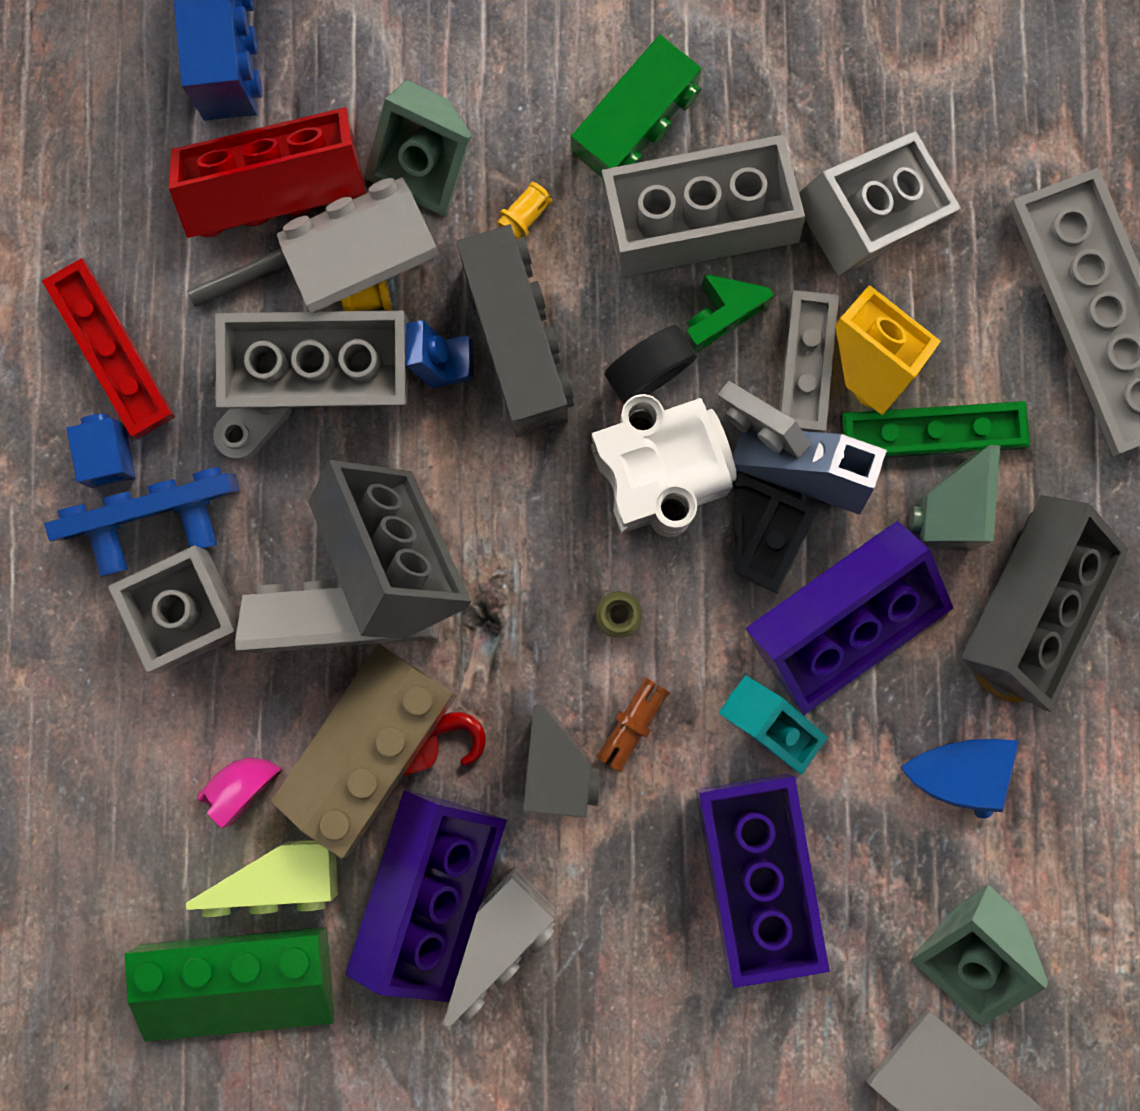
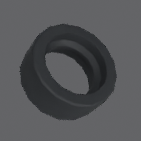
M673 325L654 333L626 351L606 369L604 375L621 402L625 404L633 396L640 394L648 395L672 380L694 362L697 354L680 328Z

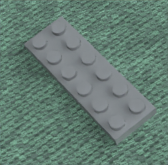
M1095 168L1013 199L1009 204V208L1113 456L1140 446V265L1099 168Z

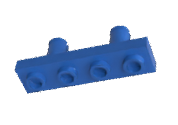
M220 467L193 473L194 482L177 486L175 479L147 486L149 494L132 499L130 492L102 498L104 507L87 511L85 504L58 510L59 519L44 523L49 541H61L81 535L84 538L89 537L99 576L111 575L128 570L117 530L121 528L120 525L174 510V513L179 512L189 548L194 545L203 549L216 546L217 541L206 505L210 504L212 499L240 492L237 478L232 473L222 474Z

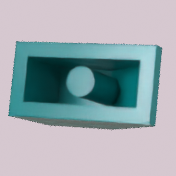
M747 675L743 677L735 690L731 692L728 700L718 712L742 733L801 775L828 739L827 735L784 698Z

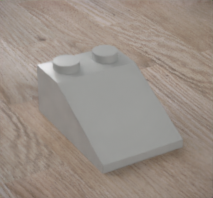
M916 131L823 171L799 192L805 220L838 277L875 259L961 209Z

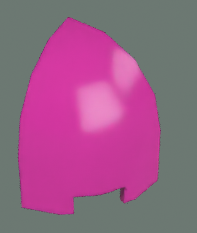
M249 757L233 761L220 770L198 793L197 799L200 802H205L210 807L206 812L221 829L235 823L282 771V768L265 759Z

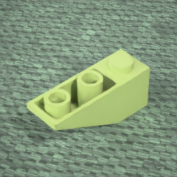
M315 840L288 841L186 902V910L201 909L202 917H218L231 914V907L249 906V914L273 913L278 911V904L296 903L297 911L325 909V902L332 901L338 895L336 855Z

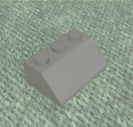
M403 177L397 180L393 178L380 180L368 189V193L353 200L351 197L338 199L326 207V212L310 219L308 216L295 218L283 227V231L277 233L282 252L310 314L440 256Z

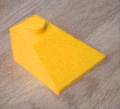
M870 285L835 324L845 386L855 394L860 403L875 409L881 415L886 412L916 377L941 342Z

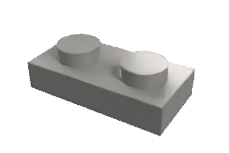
M728 381L717 394L728 410L725 413L727 420L742 432L746 433L750 428L758 433L757 436L761 442L772 451L780 453L784 449L799 459L811 445L794 419L731 381Z

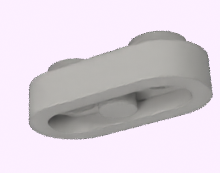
M230 408L214 428L213 440L216 448L232 460L243 461L252 458L287 420L292 412V408ZM235 428H242V439L237 443H231L229 440L230 432Z

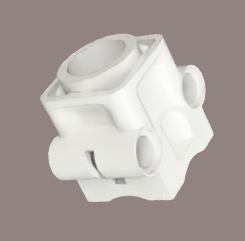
M646 394L635 395L628 399L623 406L620 424L594 432L591 436L593 440L591 450L598 470L609 481L614 492L613 512L621 534L651 524L654 531L659 535L668 538L676 537L687 529L696 515L697 506L727 496L733 487L732 481H735L737 478L732 452L720 420L712 408L706 410L701 398L664 410L661 403L653 396ZM634 418H645L651 423L652 428L638 430L631 425L630 421ZM667 503L678 505L683 511L684 518L679 521L667 519L661 511V506Z

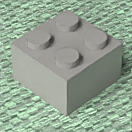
M196 545L108 586L146 673L162 674L220 647L236 637L238 614L209 551Z

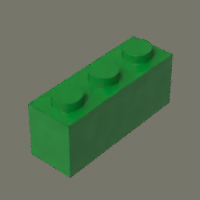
M659 34L571 135V152L601 177L603 169L641 162L643 156L640 153L650 141L656 145L662 140L672 125L669 119L679 108L686 111L697 99L701 92L699 81L702 68Z

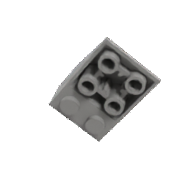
M516 867L482 901L476 914L443 1022L448 1029L458 1018L464 1024L467 1023L484 1005L485 1001L483 999L488 994L486 990L493 983L498 988H501L519 969L520 955L528 947L533 952H536L554 933L552 928L555 925L553 922L555 906Z

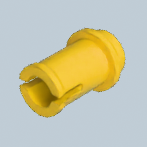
M530 182L527 189L508 210L501 209L499 212L500 219L496 222L497 227L500 228L511 224L515 239L520 237L526 238L529 235L528 228L553 203L552 198L549 197V193L542 186L535 182Z

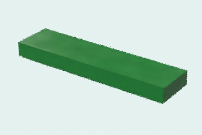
M1026 401L886 410L883 415L877 411L848 412L840 415L841 434L887 450L884 458L980 452L990 445L1000 446V451L1030 447Z

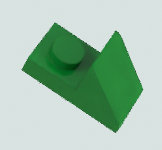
M704 275L701 284L702 289L717 311L713 312L709 307L692 317L687 322L690 328L686 330L685 337L695 353H698L769 307L774 294L769 287L714 275Z

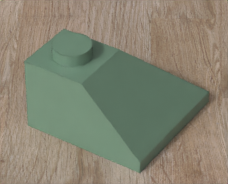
M406 80L384 100L364 179L376 183L387 178L397 180L403 177L416 204L445 217L450 209L472 134L447 98Z
M990 445L966 459L918 499L917 506L911 507L908 529L927 547L970 551L994 541L1000 446Z
M989 884L958 904L911 958V961L980 1026L1046 989L1048 984L1025 918Z

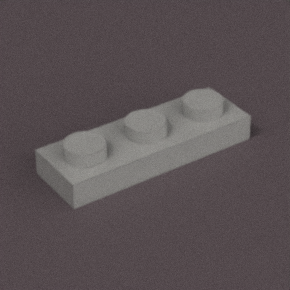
M793 290L790 297L779 411L794 419L802 431L824 433L827 427L839 295Z

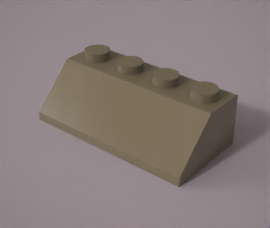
M378 643L271 802L303 833L341 859L347 857L353 852L457 695Z

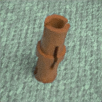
M646 677L643 678L642 684L625 712L619 711L615 719L619 722L600 752L595 756L602 762L608 763L616 748H619L617 755L610 764V767L619 772L623 771L625 763L642 736L647 738L651 731L647 728L665 698L670 694L669 691L658 686L650 701H646L656 685L655 682Z

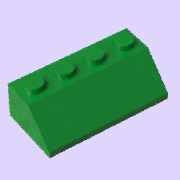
M327 926L140 944L124 953L128 1005L144 1042L325 1025L335 1022Z

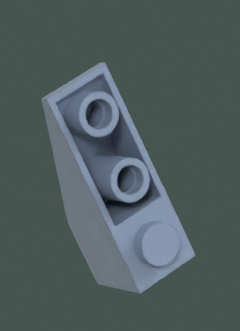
M750 428L746 433L741 432L733 454L737 471L859 515L875 488L887 451L843 434L803 431L811 445L798 459L784 449L780 453L772 451L761 442L757 436L758 433Z

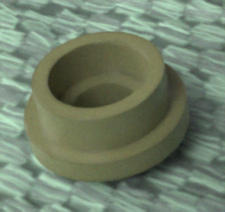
M621 591L612 592L604 596L599 602L596 609V621L599 628L608 636L624 638L633 634L640 626L642 609L637 599L631 594ZM616 606L625 608L628 613L627 620L622 624H616L610 618V611Z

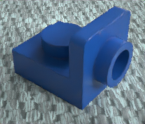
M424 320L406 323L405 366L431 388L469 381L473 377V340L467 335L444 340Z

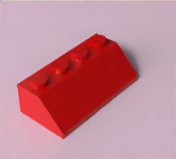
M346 107L171 149L168 189L187 238L199 235L202 237H213L219 235L225 229L240 225L254 227L267 222L269 218L285 214L300 216L310 212L314 207L331 204L344 197H351L353 200L366 194L361 164Z

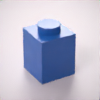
M94 414L81 418L80 425L66 427L76 481L78 483L94 488L136 479L127 430L124 424L114 418H109L108 414Z

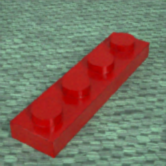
M80 258L42 280L129 435L137 440L176 417L88 263Z

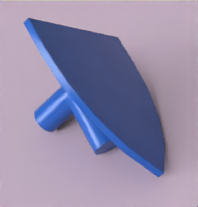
M973 739L950 743L924 752L900 767L916 787L932 798L956 807L973 809L974 814L978 818L985 819L992 816L993 812H1003L1019 741Z

